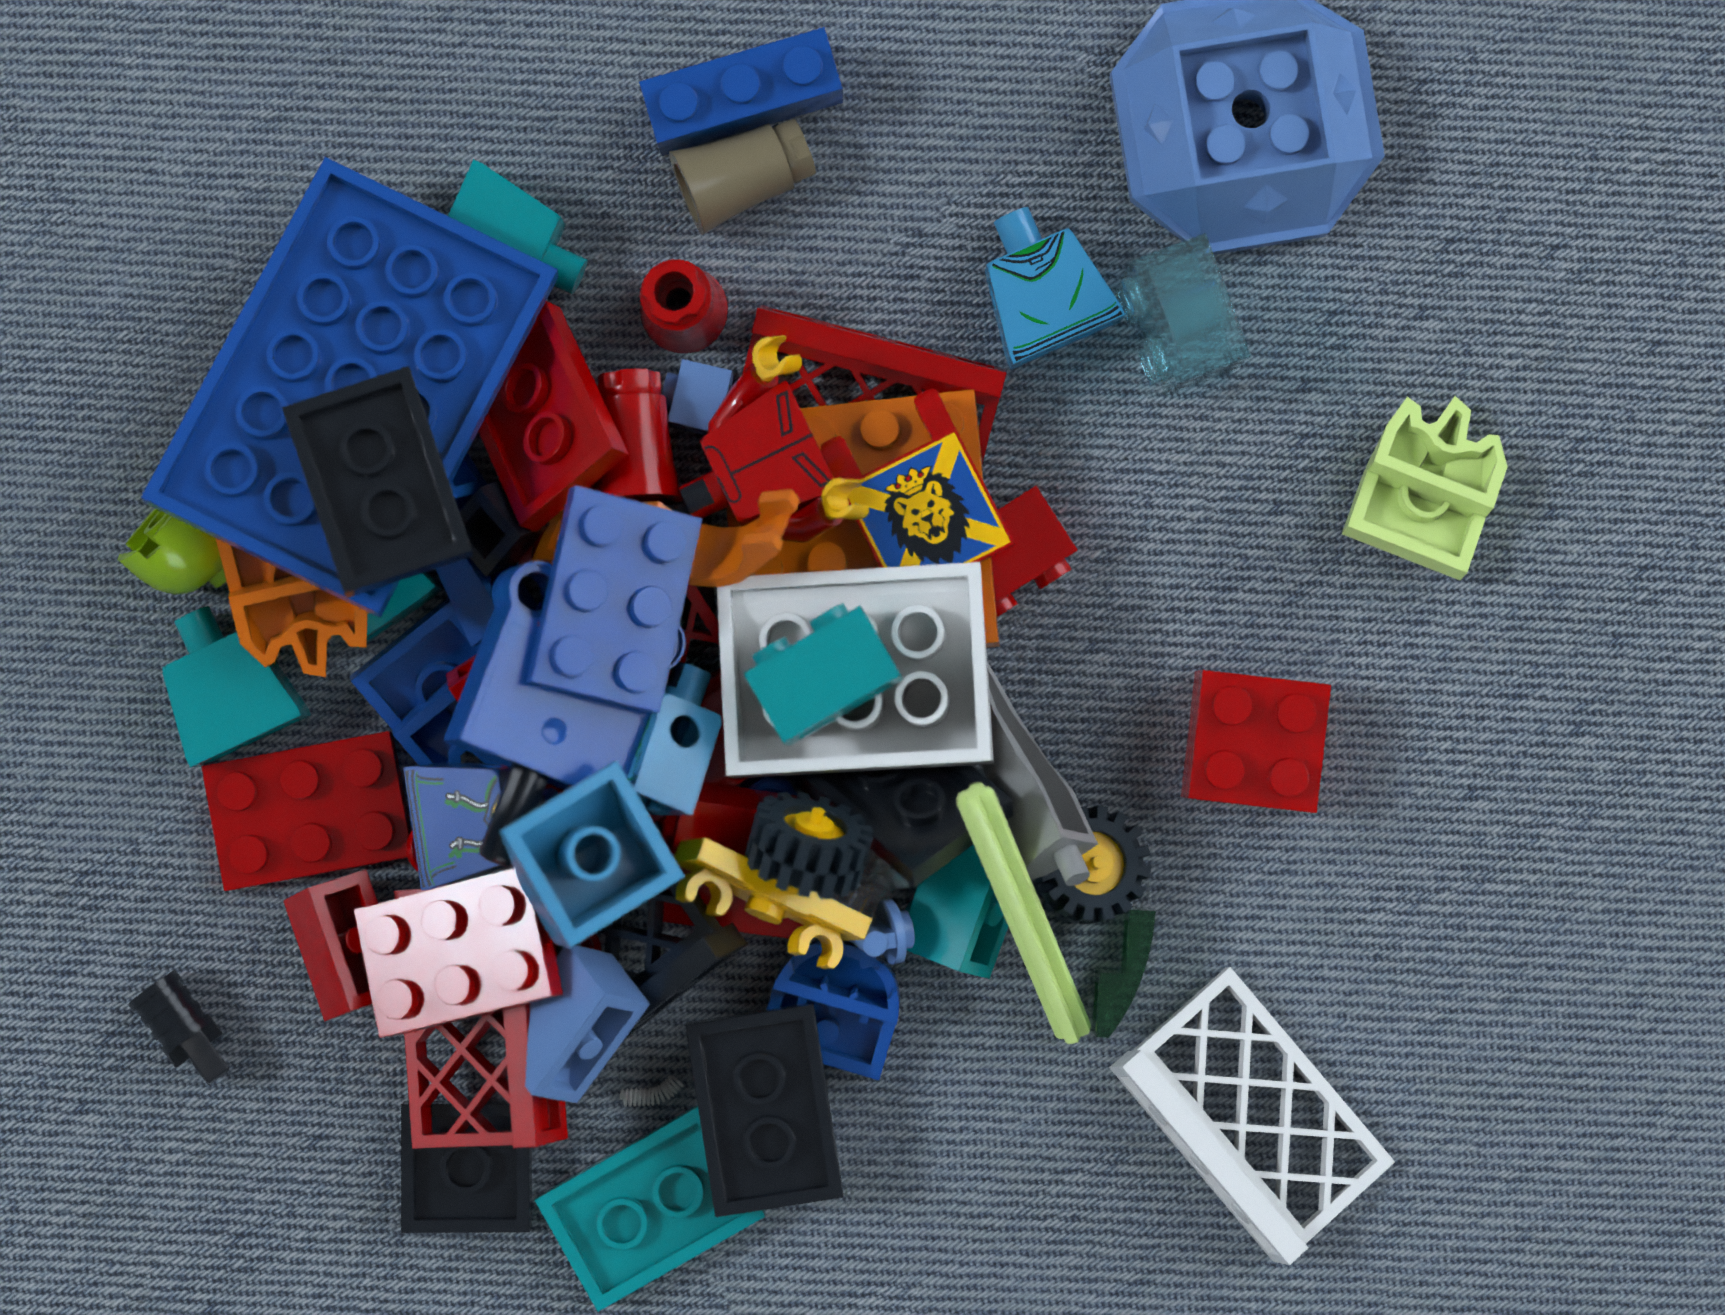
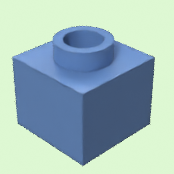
M682 359L679 374L668 372L662 390V395L666 397L667 411L670 412L668 417L670 427L707 435L709 421L733 386L734 375L732 370Z

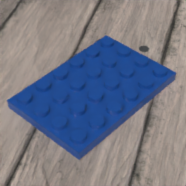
M324 157L146 486L141 499L145 504L381 618L400 581L346 598L282 407L409 366L449 484H451L559 277L558 269Z

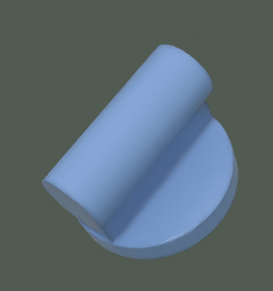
M894 900L879 901L876 909V918L872 919L865 940H852L850 942L871 957L883 954L891 965L903 963L906 958L907 949L914 946L915 937L911 917L907 910H899Z

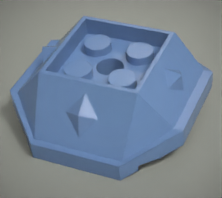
M1182 0L1163 3L1116 64L1109 76L1130 202L1178 237L1184 245L1200 257L1325 237L1385 156L1364 30L1315 0ZM1244 99L1257 103L1264 114L1263 125L1257 128H1246L1238 124L1232 114V104Z

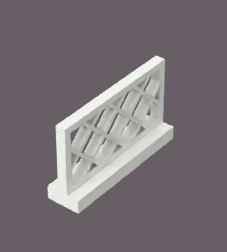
M1226 967L1134 1050L1127 1051L1109 1067L1273 1262L1287 1265L1292 1264L1308 1249L1306 1245L1308 1241L1395 1163L1387 1151L1231 967ZM1225 988L1230 991L1242 1006L1241 1032L1208 1030L1209 1003ZM1198 1013L1197 1029L1181 1028ZM1253 1020L1265 1034L1252 1033ZM1173 1035L1196 1036L1194 1074L1172 1073L1155 1051ZM1207 1037L1240 1040L1238 1078L1205 1075ZM1251 1041L1272 1042L1283 1054L1282 1081L1249 1079ZM1294 1068L1307 1083L1293 1082ZM1179 1080L1193 1082V1097ZM1205 1083L1237 1085L1235 1123L1213 1122L1203 1110ZM1249 1086L1281 1088L1279 1127L1247 1124ZM1293 1089L1314 1091L1324 1102L1323 1130L1291 1128ZM1335 1117L1348 1132L1334 1131ZM1220 1129L1235 1130L1234 1145ZM1246 1131L1279 1134L1276 1172L1255 1171L1245 1160ZM1290 1135L1322 1137L1320 1175L1288 1173ZM1334 1138L1356 1140L1372 1161L1353 1178L1333 1177ZM1261 1178L1276 1179L1275 1194ZM1288 1180L1320 1183L1318 1210L1302 1225L1286 1208ZM1332 1183L1346 1184L1331 1198Z

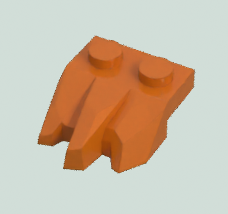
M216 538L229 588L228 599L240 645L265 668L275 663L281 647L291 644L303 674L326 677L327 642L331 636L340 635L349 647L366 648L367 611Z

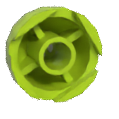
M156 508L144 519L127 541L126 545L132 552L119 554L117 559L137 578L155 590L173 595L191 593L207 582H210L215 588L220 587L226 582L216 538Z

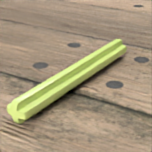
M981 782L970 784L968 790L959 793L957 796L959 811L1055 1037L1064 1039L1067 1044L1078 1043L1080 1037L1089 1034L1091 1023L995 791L991 787H984Z

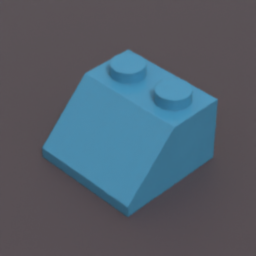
M618 761L611 762L499 830L522 890L554 944L573 947L685 877Z

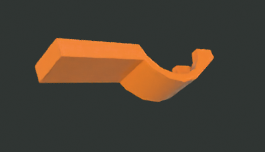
M792 489L762 492L758 501L761 515L757 520L745 526L722 528L701 524L688 584L720 588L740 583L776 556L782 547L783 541L781 537L789 517L796 511L800 502ZM660 501L642 502L648 505L671 510ZM565 509L549 521L550 525L543 533L531 560L532 562L542 561L553 564Z

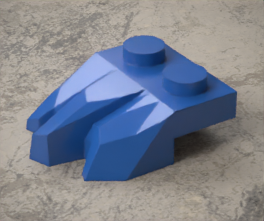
M448 597L350 676V680L389 725L393 736L418 765L441 762L461 763V755L467 750L443 741L458 703L448 689L446 673L475 656L480 645L470 646ZM474 754L485 764H499Z

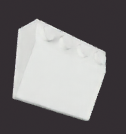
M980 562L749 576L740 583L717 587L726 776L737 779L994 764ZM842 603L845 604L848 611L860 605L904 680L789 747L782 742L743 673L756 666L752 655L765 646L783 637H786L790 645L813 633L814 631L809 623L825 611Z

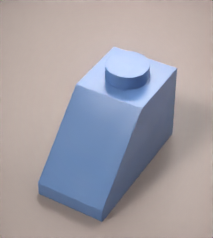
M574 945L571 948L564 946L556 957L563 995L530 1003L525 1087L533 1096L578 1103L649 1007L650 1003L612 953Z

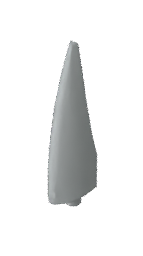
M987 661L994 764H982L984 775L1012 799L1013 816L1007 820V823L1031 880L1059 869L1067 886L1080 884L1090 876L1082 855L1098 845L1097 840L1074 791L1051 765L1033 739Z

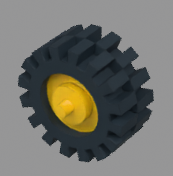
M788 792L778 793L777 798L769 795L764 798L763 803L759 802L745 850V857L749 858L747 865L751 870H759L758 877L765 882L776 879V887L781 890L787 891L791 886L799 889L798 895L809 897L810 892L814 891L817 892L820 899H831L833 892L841 898L848 896L850 890L855 892L859 887L873 840V830L871 826L865 825L866 820L860 814L849 816L851 808L843 804L833 807L830 805L831 799L820 796L819 801L810 800L809 793L798 792L797 797L793 798Z
M1099 805L1087 808V806L1081 807L1098 845L1082 855L1090 873L1089 878L1080 884L1067 886L1060 870L1057 869L1045 876L1036 878V883L1033 884L1037 895L1041 894L1045 899L1041 904L1042 907L1048 912L1057 911L1060 913L1058 919L1066 922L1079 921V924H1091L1113 919L1116 915L1126 913L1134 907L1131 902L1135 899H1140L1146 888L1140 886L1142 880L1150 878L1151 867L1143 866V857L1150 856L1148 845L1140 846L1136 839L1143 833L1137 825L1128 827L1124 823L1128 817L1118 811L1111 814L1108 812V807Z

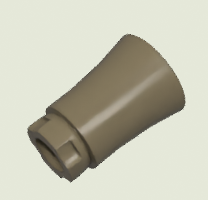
M795 119L781 124L777 123L773 126L767 123L715 142L669 151L671 165L679 189L701 235L708 233L731 217L767 199L794 189L795 183H799L801 180L816 174L812 154L804 134Z

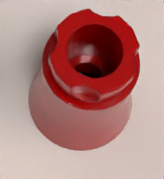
M672 259L657 264L645 276L640 290V317L647 335L654 343L667 351L687 354L708 347L719 337L727 321L728 303L723 288L712 275L691 262ZM686 292L691 296L690 303L683 309L676 311L669 309L668 302L674 293Z
M632 368L605 372L598 375V389L629 454L595 482L594 490L641 503L660 501L665 506L681 502L683 497L679 490L680 485L674 466L668 428L666 397L661 395L660 372L643 368Z

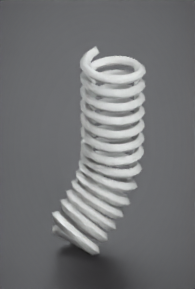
M670 1075L668 1079H665L663 1083H660L658 1087L655 1086V1088L652 1087L648 1090L647 1088H644V1090L642 1088L639 1090L631 1088L630 1091L628 1088L626 1090L622 1089L620 1100H623L625 1107L627 1106V1101L629 1107L632 1106V1101L634 1107L636 1103L640 1107L641 1100L643 1106L646 1103L649 1106L651 1099V1105L653 1106L655 1095L656 1102L659 1105L658 1093L662 1102L665 1103L666 1100L662 1092L670 1100L671 1097H674L673 1093L677 1094V1090H681L680 1087H684V1085L677 1078Z

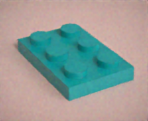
M698 1105L540 1194L535 1199L537 1206L597 1312L759 1221L766 1215L765 1210L715 1217Z

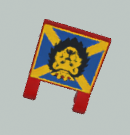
M934 388L928 389L914 398L915 409L932 440L862 475L843 437L835 436L821 445V452L835 479H857L862 482L860 487H855L849 493L848 504H867L869 506V514L865 518L856 521L880 568L969 562L981 563L1015 545L938 391Z

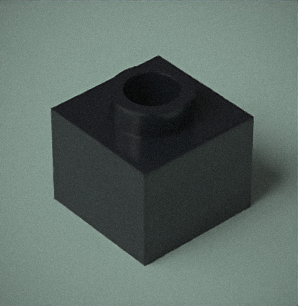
M500 480L478 488L459 511L474 556L469 558L486 577L516 565L550 525L549 522L546 523L537 532L520 526Z

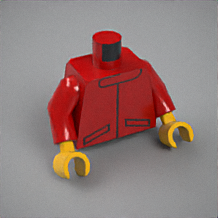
M786 336L766 337L759 340L755 345L752 354L753 363L730 388L708 423V434L700 441L713 471L680 486L679 490L692 516L703 519L730 506L740 526H745L760 517L758 501L762 492L792 489L800 499L796 511L790 515L781 539L782 541L806 543L839 525L843 519L858 520L865 518L869 514V506L867 504H848L849 493L855 487L862 485L861 480L834 479L787 380L778 384L779 375L792 374L801 368L802 359L800 355H790L779 362L777 350L780 344L785 342Z

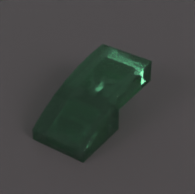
M1134 906L1124 913L1121 969L1095 967L1091 1031L1096 1037L1109 1038L1126 1014L1140 985L1148 961L1154 932L1156 911L1150 907Z

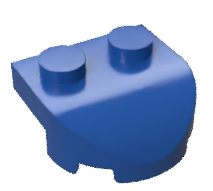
M820 941L810 942L809 949L805 955L794 956L790 954L781 965L772 988L767 1009L814 1002L823 1064L879 1080L899 1016L900 990L896 976L880 956L871 957L853 943L842 941L843 956L839 964L834 969H821L816 966L822 952Z

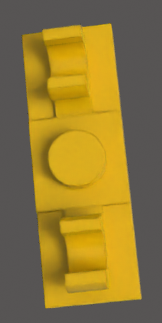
M707 838L680 841L674 855V859L679 866L691 871L678 883L676 900L683 903L693 902L699 886L705 884L711 892V900L706 909V914L710 916L724 915L729 909L732 895L747 901L744 910L756 918L774 924H781L783 918L792 919L803 926L798 927L791 934L788 941V953L794 956L805 955L809 949L810 941L816 937L822 946V952L816 965L821 969H834L839 964L843 956L842 941L865 940L872 918L833 899H820L817 892L814 891L810 892L809 897L798 895L799 889L791 886L787 891L781 890L776 887V879L765 882L758 877L759 870H751L747 865L749 858Z

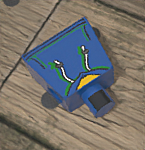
M451 762L403 768L421 890L451 885L506 868V866L495 864L483 858L479 854V848L510 768L501 764ZM554 788L545 789L538 807L559 795V793Z

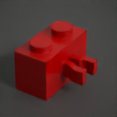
M364 869L306 888L283 900L324 1022L373 1005L354 913L355 909L378 904L367 870Z

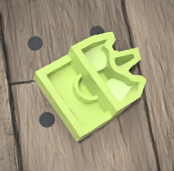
M1454 396L1439 419L1431 424L1422 420L1421 406L1409 397H1406L1386 425L1368 461L1342 534L1454 579L1461 580L1468 572L1485 519L1494 509L1508 467L1500 436L1489 434L1476 443L1467 440L1471 410L1456 396Z

